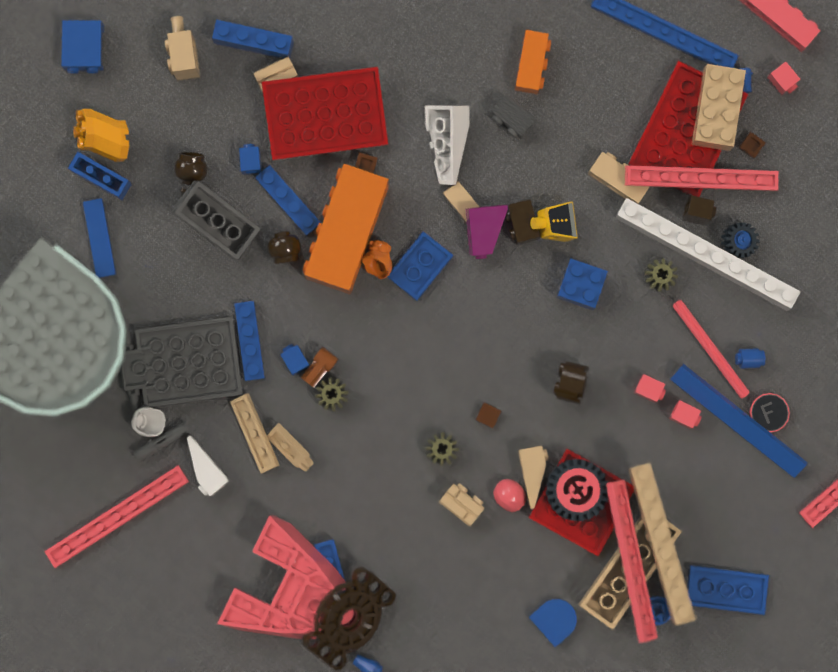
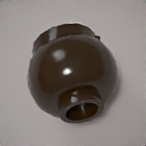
M196 152L179 153V159L175 162L174 172L177 178L182 180L183 184L191 185L193 181H202L206 177L208 167L204 161L205 155Z
M290 231L274 233L275 237L270 239L268 243V251L270 256L274 258V263L281 264L300 260L301 243L296 235H290Z

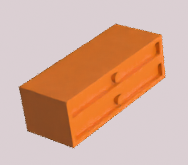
M344 164L342 168H338L335 177L337 179L336 187L332 186L330 190V204H326L322 213L323 223L318 224L316 230L317 240L316 242L313 241L310 246L309 253L311 257L309 261H305L302 271H304V276L309 281L351 295L362 264V258L366 253L389 188V179Z

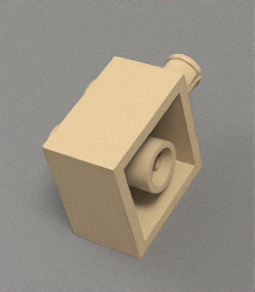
M182 16L171 17L173 33H167L168 40H165L166 51L170 56V59H167L168 69L177 80L198 78L200 73L195 38L191 30L184 31Z

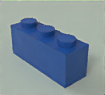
M79 152L76 153L68 167L75 175L121 201L132 185L126 178Z

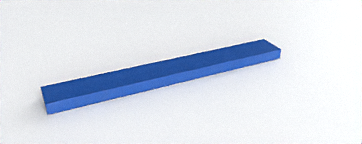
M594 0L590 7L707 64L733 68L739 55L624 0Z
M682 364L671 377V381L793 478L807 465V461L686 365Z

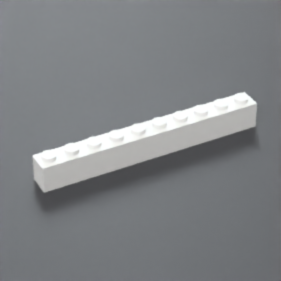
M628 198L625 199L615 217L620 222L786 311L792 309L801 292Z

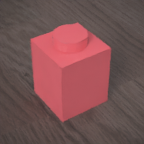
M786 61L767 77L781 95L786 92L789 94L798 87L797 83L800 81L798 75Z
M643 374L634 394L656 403L658 399L662 400L666 393V390L663 389L665 384Z
M679 400L669 419L692 429L700 423L702 416L699 414L701 410Z

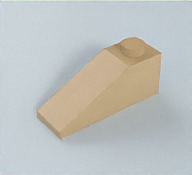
M542 446L518 450L529 509L535 508L546 467L545 461H549L547 449H543Z

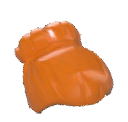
M379 240L369 241L368 252L362 258L366 272L376 276L378 279L387 278L392 271V260L389 254L391 246L387 242Z

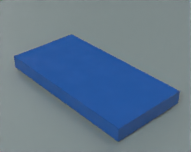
M689 565L687 592L691 606L765 615L769 575Z

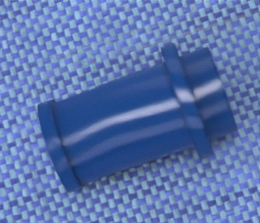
M741 68L746 70L743 92L751 93V75H753V72H751V68Z

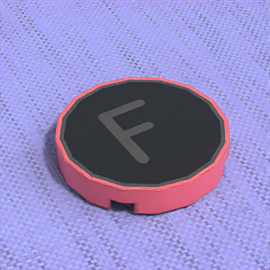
M768 393L760 395L753 401L749 414L752 419L766 430L775 432L786 425L790 412L788 404L782 397L777 394Z

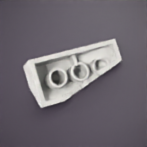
M425 105L426 131L430 132L432 140L430 148L434 149L436 157L434 165L439 184L456 185L469 129V106Z

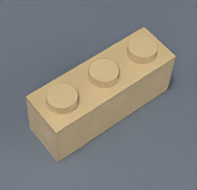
M602 152L588 175L624 199L628 198L639 204L649 187L625 186V166L627 164H620L616 161L617 158L609 152L606 154Z

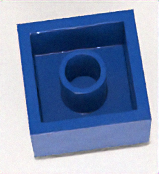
M570 258L556 298L594 310L608 271Z

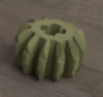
M662 258L660 263L655 259L653 261L654 266L652 264L647 266L651 271H645L644 273L646 276H650V278L645 280L646 283L652 281L653 284L650 288L653 289L657 285L658 292H661L662 286L668 291L669 285L675 286L676 284L672 279H678V275L672 274L677 271V267L670 268L673 263L672 261L665 265V258ZM658 271L666 274V276L663 277L664 280L662 279V277H657V274L659 273Z
M328 378L329 385L322 380L321 384L324 388H316L322 394L315 395L316 398H323L318 402L319 406L326 402L325 410H328L329 405H331L332 411H336L335 404H338L339 408H343L340 401L347 402L348 399L342 397V395L349 394V391H341L346 387V384L343 383L338 387L340 379H336L335 384H333L332 378ZM334 389L336 390L335 394H337V397H333L330 400L328 399L329 395H327V392H331Z
M441 432V439H438L437 434L433 435L436 442L428 439L427 442L433 445V447H425L427 451L432 450V453L428 454L427 457L435 456L432 461L433 464L437 462V459H440V466L444 464L443 459H446V462L451 464L448 457L457 458L451 452L459 451V448H452L453 445L457 444V440L450 443L449 440L452 438V435L449 434L446 440L444 439V432ZM439 444L447 446L446 454L441 455L442 452L440 454L437 452Z

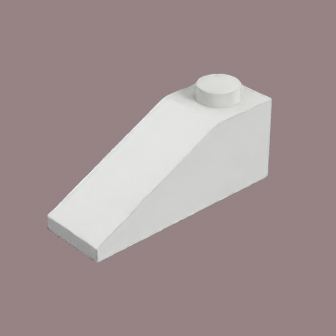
M189 436L187 441L196 478L200 484L198 488L205 496L207 494L213 496L230 480L192 436Z

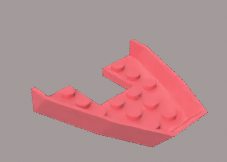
M271 515L252 552L287 569L271 605L235 587L217 624L240 631L302 639L307 632L314 631L315 614L323 598L332 589L346 583V581L337 569L291 523ZM350 610L344 615L342 626H348L354 621V610Z

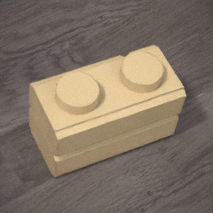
M289 56L253 73L261 91V82L298 77Z
M453 483L439 503L470 527L484 510L482 506L484 502L475 495L471 498L466 494L468 489L460 483L457 486Z

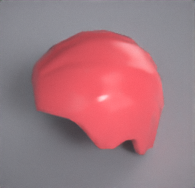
M511 479L501 480L493 491L496 503L509 512L519 511L527 500L523 487Z

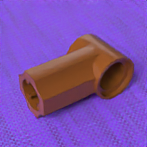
M322 347L301 378L315 388L323 376L334 367L339 358Z

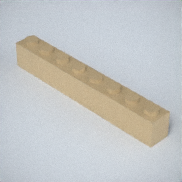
M647 463L629 468L628 471L672 623L679 625L696 620L651 464Z

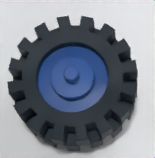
M746 222L728 226V229L723 231L725 234L721 236V239H724L721 245H725V248L722 249L739 259L754 254V250L759 247L756 243H760V239H756L759 234L754 233L756 228H751V224H745Z

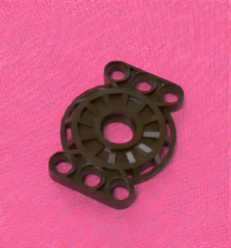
M362 566L357 567L352 573L351 582L338 585L323 598L315 614L314 631H309L303 636L302 645L336 671L342 670L347 664L346 654L360 649L373 637L381 620L382 607L391 606L396 600V593L368 569ZM365 572V578L359 581V575ZM377 582V588L371 591L372 584ZM389 592L388 599L383 601V595ZM354 610V621L348 626H342L344 615L348 611ZM316 637L315 643L309 646L310 639ZM328 647V652L325 655H321L322 649ZM340 656V662L334 665V659Z

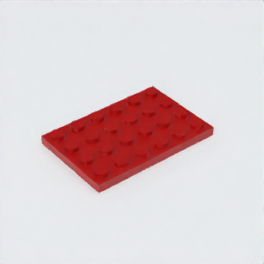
M680 61L677 62L628 163L629 166L713 169L722 150L692 145L703 72ZM745 92L742 93L740 111L748 96ZM676 188L690 196L700 197L703 190L701 188Z
M378 67L261 82L272 160L388 145Z

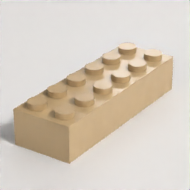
M640 516L634 527L647 582L656 569V564L643 519ZM667 521L674 543L682 531ZM619 547L578 604L612 630L631 604Z

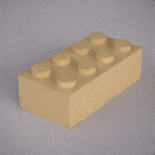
M712 64L705 66L692 145L726 151L732 150L735 143L746 70Z

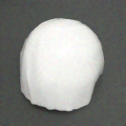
M141 407L132 415L131 426L139 435L155 437L163 433L166 421L165 415L159 409Z

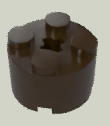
M570 361L561 362L558 372L559 377H561L560 382L556 381L553 391L557 399L581 404V400L578 397L583 398L589 366Z

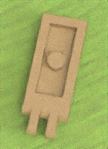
M280 423L267 435L269 441L296 468L300 467L303 471H307L313 465L308 451Z

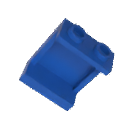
M62 20V68L67 73L77 74L79 71H86L87 73L96 74L98 71H103L102 33H104V24L101 20Z

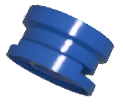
M660 596L650 597L655 625L666 623L671 618L666 599Z

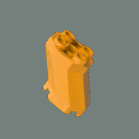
M92 109L76 111L77 126H74L73 136L77 138L78 149L89 150L115 162H123L127 159L129 140H126L125 135H129V129L125 120H116Z

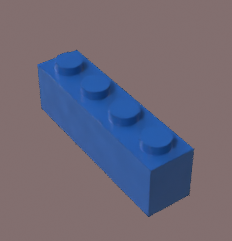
M217 19L212 36L214 44L282 59L288 56L289 58L291 57L294 44L293 36Z

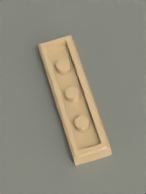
M249 393L230 401L260 473H265L280 466Z

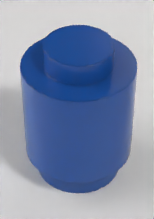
M759 348L739 349L738 353L735 354V363L739 365L740 369L760 368V366L765 365L764 350H759Z

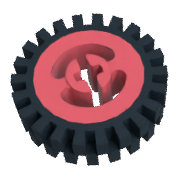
M583 459L568 460L559 464L549 475L546 484V495L551 508L559 516L572 521L589 520L593 516L598 515L608 500L606 486L608 480H606L605 474L594 463ZM575 475L585 478L584 482L574 481L577 487H582L580 493L583 496L587 494V487H591L589 499L580 505H574L570 502L571 498L581 499L579 494H573L575 488L572 484L568 486V493L564 494L565 482Z

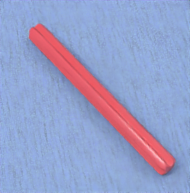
M678 300L673 304L675 311L741 399L746 397L750 393L747 387L684 302Z

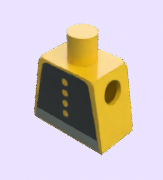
M573 202L537 211V217L532 218L530 221L531 228L539 229L542 239L568 242L578 238Z

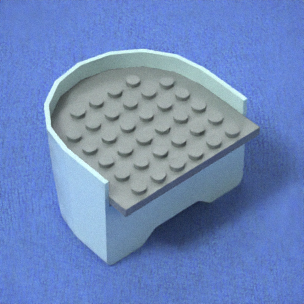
M42 238L39 239L0 287V400L24 413L59 415L88 406L111 386L125 359L127 326L119 300L103 280L57 245L53 248Z

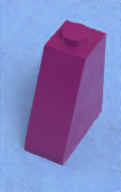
M507 205L465 208L469 255L475 256V259H485L488 254H493L508 210Z

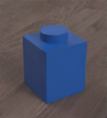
M255 144L243 145L244 148H239L241 173H261L259 146L255 147Z
M291 344L282 349L283 353L280 355L293 376L310 366L298 345L294 346Z

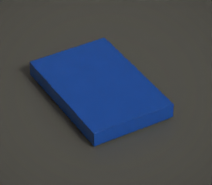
M423 231L394 266L387 278L418 301L454 255Z

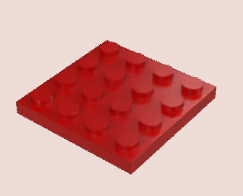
M566 449L557 466L573 459L589 460ZM599 467L605 474L608 483L623 480ZM575 475L565 482L564 494L568 493V486L572 484L575 488L573 494H579L581 499L571 498L570 502L574 505H580L589 499L591 487H587V494L583 496L580 493L582 487H577L574 481L584 482L585 478ZM625 481L628 498L630 499L634 488L632 484ZM545 486L528 518L592 554L599 556L615 527L609 496H607L608 500L604 505L605 507L598 515L593 516L589 520L572 521L559 516L551 508L546 495L547 487Z

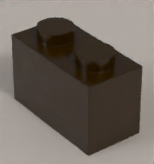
M691 196L686 201L682 221L706 225L715 217L717 209L714 206L715 201Z
M531 200L507 205L508 210L505 217L507 222H511L512 229L509 231L512 241H516V244L520 245L539 240V229H532L530 225L531 219L535 217Z

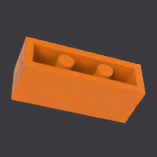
M531 30L525 31L515 86L516 91L538 94L539 89H543L545 78L541 77L542 70L546 71L548 59H545V53L550 51L551 40H548V33Z

